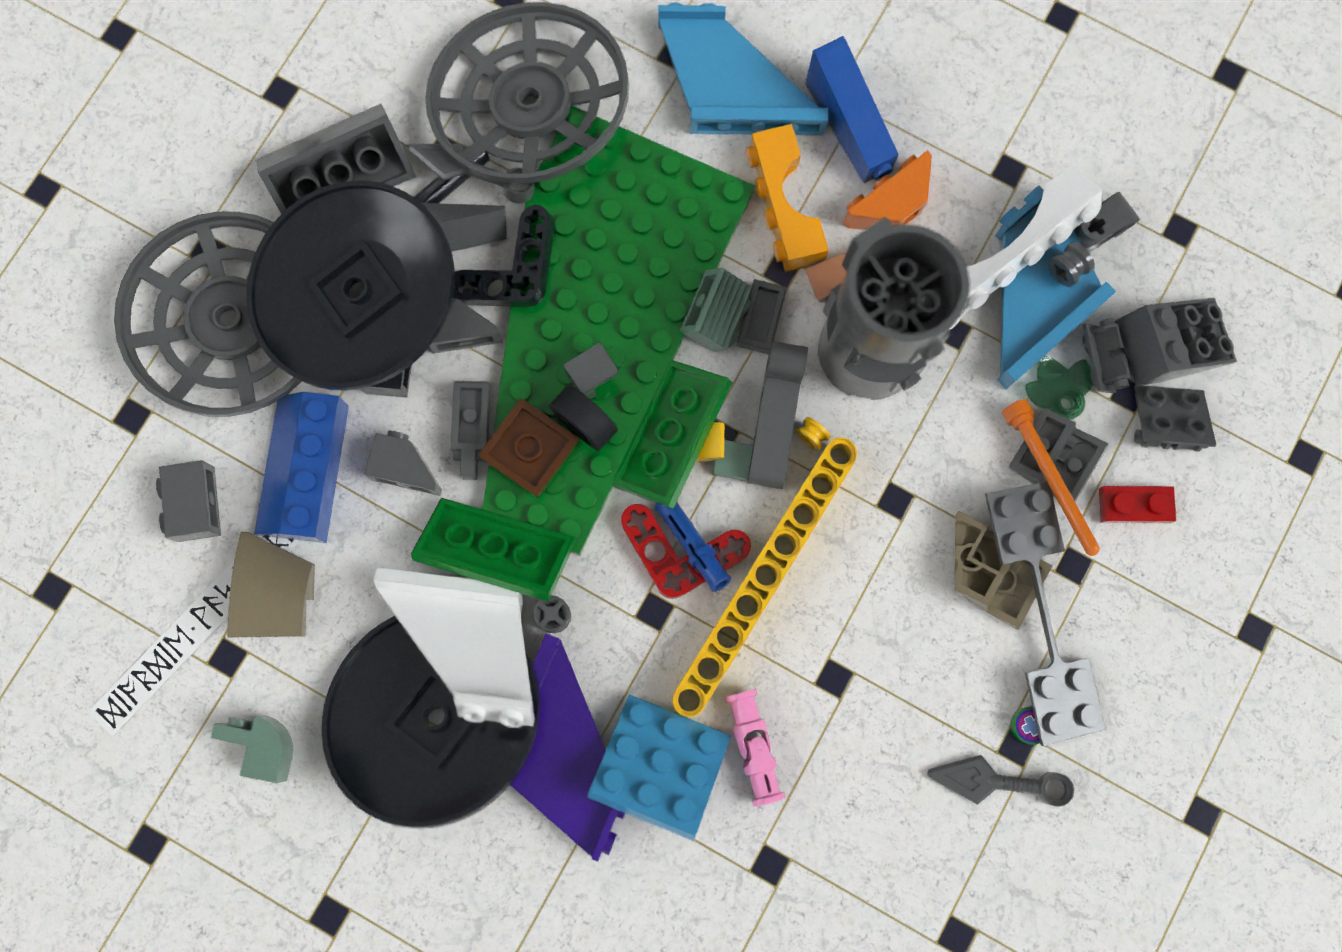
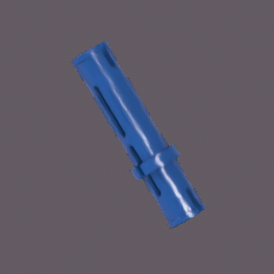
M676 502L673 510L656 503L655 510L659 512L689 556L688 562L691 567L698 569L712 592L725 588L731 582V576L727 574L715 557L716 550L711 544H706L678 502Z

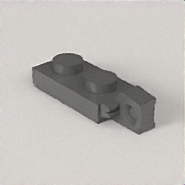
M454 381L450 449L453 452V460L461 461L460 477H463V480H477L478 461H483L478 455L489 440L490 382Z

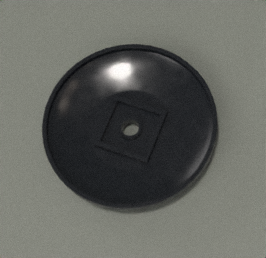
M347 181L315 190L296 201L275 220L255 252L247 282V309L255 337L264 352L279 368L306 384L323 389L345 391L366 388L385 382L417 361L431 346L445 323L450 310L455 284V268L450 244L444 230L430 211L416 198L394 186L373 181ZM357 282H363V292L358 297L350 298L349 292L352 285Z
M393 616L368 632L347 654L333 677L325 699L321 729L322 745L328 768L337 786L356 807L366 814L382 822L404 828L428 829L442 827L464 820L483 810L495 801L515 780L525 765L537 735L541 708L540 690L533 664L527 652L525 651L535 718L534 725H522L521 727L513 728L505 726L501 722L489 720L479 723L470 722L463 717H458L453 699L454 696L398 619ZM442 708L444 710L443 721L437 726H429L428 717L430 713L435 709Z

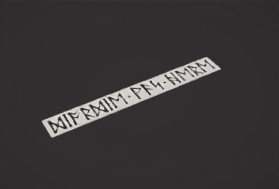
M257 536L288 552L301 541ZM234 561L88 711L112 737L228 617Z

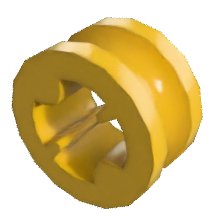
M806 417L803 420L804 426L802 428L798 427L795 433L805 444L819 451L823 447L821 442L823 440L828 441L831 435L820 423L810 417Z

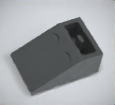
M1215 298L1145 305L1115 320V324H1119L1124 351L1136 386L1160 383L1237 362L1233 351V343L1228 337L1222 320V311L1217 305Z

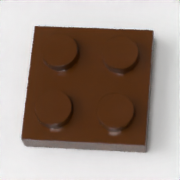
M520 398L479 453L478 457L538 499L580 440L570 431Z

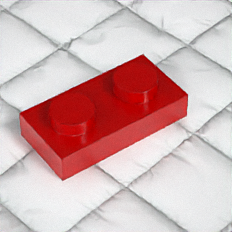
M1102 486L1099 488L1101 523L1176 522L1174 486Z

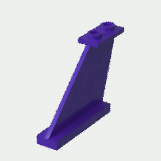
M545 633L533 662L538 679L541 705L537 735L525 765L510 785L589 854L592 860L598 862L601 853L610 854L617 836L616 833L611 831L615 818L623 819L625 813L587 798L606 749L562 640Z

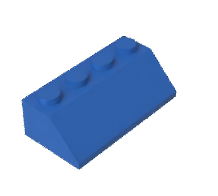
M299 392L288 394L277 401L254 535L327 543L349 405L339 396Z

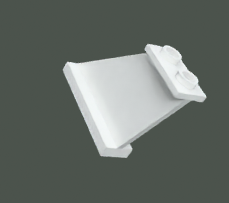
M377 567L373 580L379 599L384 600L454 696L453 699L458 717H463L467 721L476 723L483 722L484 720L496 721L513 728L521 727L522 725L533 726L535 718L521 624V613L524 605L522 594L475 579Z

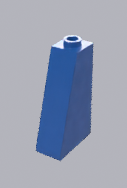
M841 36L813 50L805 84L818 107L828 108V124L862 182L866 183L873 178L875 181H879L884 176L890 175L893 172V167L899 154L844 36Z

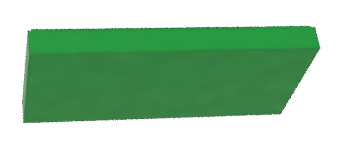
M674 360L670 361L612 481L613 487L673 510L728 394L732 381L725 376Z
M441 497L414 546L411 557L413 561L549 602L575 545V537Z

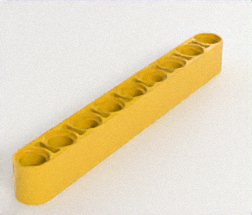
M844 437L831 440L819 457L675 690L672 704L675 711L680 715L694 717L708 703L855 463L857 448L851 440ZM834 449L844 451L847 455V463H835L830 456V451ZM821 478L828 482L829 493H817L812 487V480ZM797 508L807 509L811 514V522L808 524L798 523L793 516V511ZM780 537L789 539L793 545L792 553L783 555L776 551L775 540ZM761 567L769 568L774 573V583L769 586L760 584L756 579V570ZM746 597L752 599L756 605L755 614L750 617L741 615L736 606L739 599ZM730 628L736 633L737 642L734 647L725 648L719 644L717 634L721 629ZM712 659L717 663L718 673L715 678L707 680L699 675L698 664L701 660ZM684 690H693L699 697L698 707L693 711H685L679 706L678 697Z

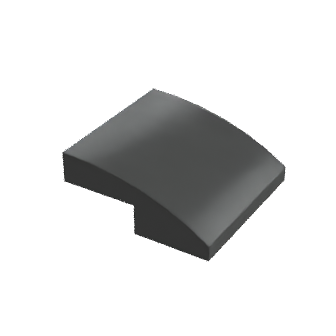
M1043 408L1033 426L1076 503L1107 450L1108 443L1077 429L1076 422ZM1024 440L1009 468L1032 484L1047 482Z

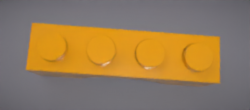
M792 124L752 133L750 147L746 148V155L750 168H756L758 178L755 179V187L759 199L764 198L767 210H764V218L767 229L773 230L776 241L773 242V250L777 262L782 261L785 272L825 261L829 249L820 218L808 217L797 212L787 202L783 193L782 184L790 174L798 169L801 157Z

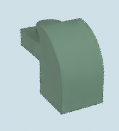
M254 716L252 728H250L252 721L229 717L228 723H214L211 734L212 739L247 746L239 776L272 783L287 781L293 758V743L288 730L282 723L269 716Z

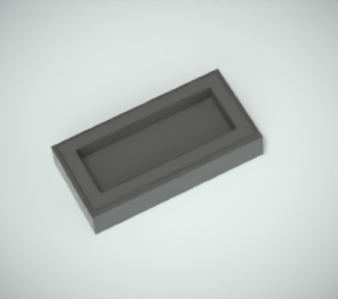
M754 279L753 289L749 296L751 305L744 315L737 347L769 355L787 287Z

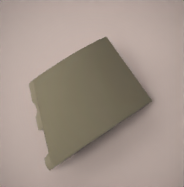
M958 511L955 522L954 590L987 613L1019 630L1036 598L1029 563L1021 560L1000 565L993 531L988 529V525ZM1040 559L1039 570L1042 583H1044L1053 565Z
M241 532L231 580L227 638L306 636V600H314L315 564L279 546L273 545L250 532Z

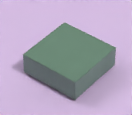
M724 440V458L715 460L712 475L747 481L753 445Z

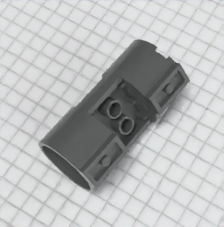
M887 217L852 238L842 262V266L846 271L845 277L841 284L831 289L823 309L827 319L820 334L818 348L821 367L835 387L847 395L852 394L863 398H871V400L890 397L902 389L905 391L922 379L919 374L927 366L926 362L932 360L945 350L943 344L951 335L949 330L964 311L970 290V279L966 263L957 248L947 238L934 230L918 225L903 224L892 226Z

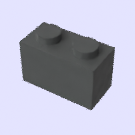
M203 460L159 467L160 478L156 480V490L159 498L162 499L163 513L159 515V525L162 533L165 534V538L176 542L221 536L215 467Z

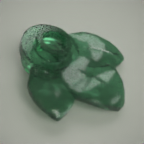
M1045 355L1037 368L1038 381L1025 385L1027 396L1036 406L1050 409L1067 419L1073 420L1084 411V396L1093 386L1090 377V366L1085 359H1082L1067 370L1058 361ZM1062 398L1068 399L1070 401V409H1066L1062 406Z

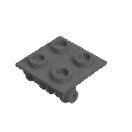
M1134 385L1133 388L1142 429L1135 431V443L1140 444L1144 448L1148 446L1158 447L1161 443L1163 449H1169L1172 446L1173 450L1192 449L1196 452H1200L1202 448L1216 447L1204 390Z

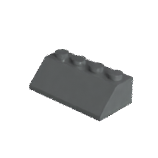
M382 104L256 159L258 173L281 214L302 197L328 185L347 181H373L396 186L416 177Z

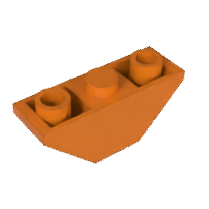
M927 150L918 158L912 155L899 167L900 171L893 177L886 175L873 186L874 191L864 197L861 194L853 199L846 207L848 211L843 222L847 228L865 230L887 217L892 226L908 224L918 217L928 202L931 153Z

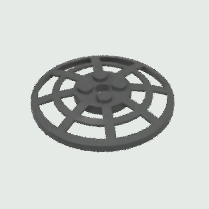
M525 2L488 12L470 22L452 37L440 52L431 69L425 95L426 112L434 136L445 153L456 164L470 173L488 180L508 184H529L567 174L588 162L604 148L614 136L623 120L628 104L629 78L626 61L620 46L611 33L596 19L580 10L561 4ZM535 20L563 22L577 27L585 33L574 48L555 40L537 39ZM522 21L523 40L504 45L487 56L472 44L478 38L496 28ZM596 40L612 58L618 73V81L599 86V80L594 68L584 57ZM537 51L553 52L566 58L556 69L549 64L538 62ZM524 52V62L516 64L504 72L495 65L509 56ZM463 53L476 67L465 81L461 99L440 97L448 71L454 61ZM576 66L586 76L590 89L570 92L566 78ZM486 75L494 82L489 93V100H472L478 83ZM619 94V104L616 113L604 133L598 140L586 134L597 116L600 100ZM534 95L538 97V100L533 104L525 105L522 103L528 96ZM590 102L587 114L578 128L565 120L571 106ZM440 111L461 113L464 127L475 143L458 153L445 135L440 120ZM472 113H492L498 126L483 137L474 124ZM557 131L567 138L554 147L538 151L539 137ZM509 134L513 137L524 139V153L506 151L495 145ZM575 144L586 149L583 153L564 164L547 170L537 171V161L557 156ZM487 152L502 160L523 162L522 173L491 171L474 165L470 161Z
M217 211L196 215L177 222L160 232L140 250L130 263L120 283L115 301L114 325L116 340L123 360L133 376L150 393L168 405L187 413L207 417L237 416L270 406L288 395L302 382L293 377L276 392L256 401L253 383L272 374L278 366L271 360L257 371L250 372L247 356L255 352L260 347V344L255 337L248 315V276L246 279L237 276H226L222 260L252 262L255 251L242 248L218 249L211 230L219 227H244L266 233L274 223L273 221L243 212ZM197 233L203 253L183 263L169 278L150 268L153 262L170 246L187 236ZM202 266H208L211 279L201 284L194 292L180 285L192 272ZM141 280H144L161 290L154 308V331L132 334L130 325L132 304L136 290ZM174 297L186 304L184 325L166 328L168 306L171 298ZM225 311H236L237 317L234 323L228 326L220 324V317ZM190 338L201 352L191 366L188 367L177 357L170 342ZM158 345L166 361L176 372L182 375L169 392L163 389L147 373L138 358L135 348ZM214 358L233 360L236 378H214L205 376L203 373ZM196 383L216 389L238 388L241 406L211 408L192 404L183 400V398Z

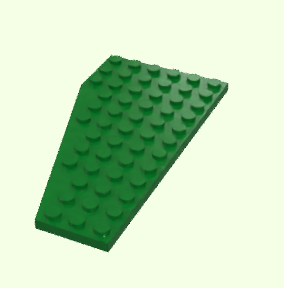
M571 106L565 120L578 128L587 112ZM596 116L586 134L598 140L611 122ZM620 126L604 148L585 164L556 178L534 182V195L529 201L525 202L524 210L532 205H540L552 215L555 221L546 292L542 301L535 306H511L493 434L520 398L574 434L552 412L549 404L568 384L573 386L565 373L563 364L598 343L602 344L615 364L618 374L595 388L596 396L591 398V400L614 422L618 431L600 451L593 449L579 438L580 442L538 499L489 465L482 510L574 536L575 545L571 552L579 556L581 555L613 488L612 481L669 362L674 360L685 335L680 333V328L683 326L682 323L685 321L690 304L696 295L695 292L698 290V285L704 277L703 273L706 270L718 268L754 193L755 185ZM557 132L549 148L558 145L567 138ZM575 144L561 154L543 160L538 171L564 164L583 153L586 149ZM538 217V221L531 224L535 230L538 223H543L542 218ZM530 249L525 255V263L531 264L536 262L540 256V249ZM531 283L525 289L513 287V289H518L525 295L528 290H533L534 288Z

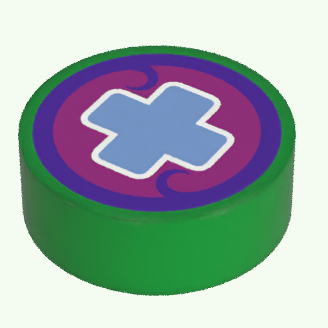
M1024 707L1017 710L1010 722L1012 734L1022 743L1039 744L1040 739L1033 708Z

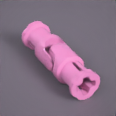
M756 689L726 696L725 700L727 703H730L736 725L733 727L739 752L743 759H745L743 765L745 775L750 777L755 796L752 800L753 806H761L785 799V794L779 790L774 771L777 764L775 758L770 754L771 744L765 720L761 719L755 700V696L758 694ZM751 731H756L761 735V737L749 738L744 741L746 734Z

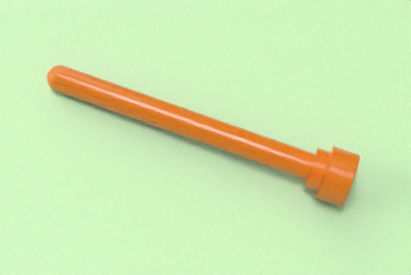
M1023 399L1010 404L1002 411L1008 426H1013L1015 430L1020 431L1086 554L1089 556L1097 555L1100 547L1032 424L1034 422L1032 417L1034 411L1028 400Z

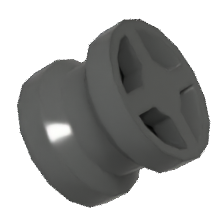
M1071 242L1065 247L1062 255H1055L1049 260V268L1053 276L1061 284L1072 287L1079 281L1081 274H1088L1095 268L1093 257L1084 246L1077 242Z
M551 596L549 602L541 599L534 607L533 617L540 629L547 633L556 634L568 627L571 621V610L563 599L558 596Z

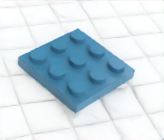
M629 694L587 798L693 841L700 826L731 735Z

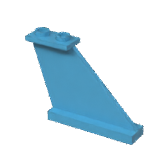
M680 3L658 5V29L662 31L691 115L690 134L752 135V133L792 124L795 135L824 136L828 123V108H819L725 20L726 6H717L712 3H705L700 6L682 5Z
M1040 185L1024 198L1026 204L1018 210L1014 206L999 220L1002 226L995 236L999 240L1003 238V249L1019 237L1034 218L1044 192ZM1074 229L1063 243H1055L1045 251L1043 257L1036 264L1024 267L1017 273L1015 279L1009 285L1002 288L1000 377L997 381L1006 390L1116 292L1108 282L1101 285L1094 269L1088 274H1081L1079 281L1072 287L1064 286L1053 276L1049 268V260L1055 255H1062L1065 247L1071 242L1081 244Z

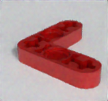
M633 504L624 510L621 516L623 530L659 592L664 597L677 599L706 583L703 576L689 564L688 555L680 559L677 557L652 512L646 506ZM634 512L638 516L645 515L647 517L643 524L648 533L652 529H655L657 533L647 536L640 544L635 540V538L642 537L638 527L628 526V523L631 522L630 514ZM730 530L706 543L711 544L713 547L717 545L720 552L728 547L729 538H733L734 541H743L744 545L740 549L741 555L737 556L735 552H730L723 557L727 564L722 566L725 571L746 559L751 550L750 538L743 531ZM651 542H659L665 547L666 553L659 561H651L645 556V548ZM716 553L715 557H716V558L718 559V561L720 562L719 556H718V554ZM687 563L690 574L697 581L690 584L689 577L679 583V591L675 592L673 588L665 589L663 585L667 582L666 575L671 573L674 577L683 574L685 570L680 566Z

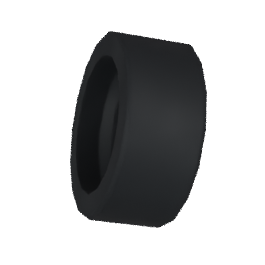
M570 384L549 404L552 412L574 434L597 451H600L618 431L617 426L601 408Z

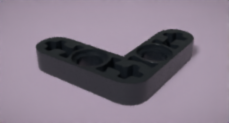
M532 205L526 208L519 219L512 271H455L453 299H459L466 305L531 307L539 304L546 292L555 221L552 215L540 205ZM538 217H541L543 223H538L535 230L531 224L537 222ZM532 248H539L540 256L538 260L531 264L525 263L526 253ZM501 280L503 282L502 291L496 296H489L488 288L490 284ZM466 281L472 287H478V292L474 288H464L462 293H460L458 288L463 287ZM529 283L534 286L533 290H528L526 295L518 289H513V285L524 289L528 288Z

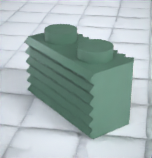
M716 268L706 270L703 273L704 277L698 285V290L695 292L696 295L690 304L685 321L682 323L683 326L680 328V333L711 351H725L735 343L738 337V330L736 328L740 318L750 308L751 299H749L753 287L748 285L747 282L742 281V279L737 278V276L732 275L726 269Z

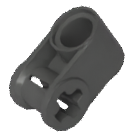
M1117 192L1101 203V209L1095 218L1087 223L1082 222L1074 231L1081 245L1091 252L1111 238L1124 233L1136 224L1140 218L1123 195Z

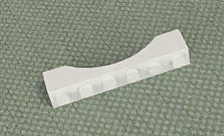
M1071 164L1048 182L1044 187L1042 200L1036 214L1023 233L1008 247L991 258L967 267L970 290L967 304L961 316L972 308L977 309L982 306L993 291L999 287L1003 288L1009 285L1019 271L1027 265L1032 266L1043 257L1046 250L1055 243H1063L1071 235L1073 229L1082 222L1087 223L1095 218L1101 209L1102 189L1074 164ZM960 316L959 319L955 322V324L952 326V328L955 327V326L958 324V322H959L960 319H961V316Z

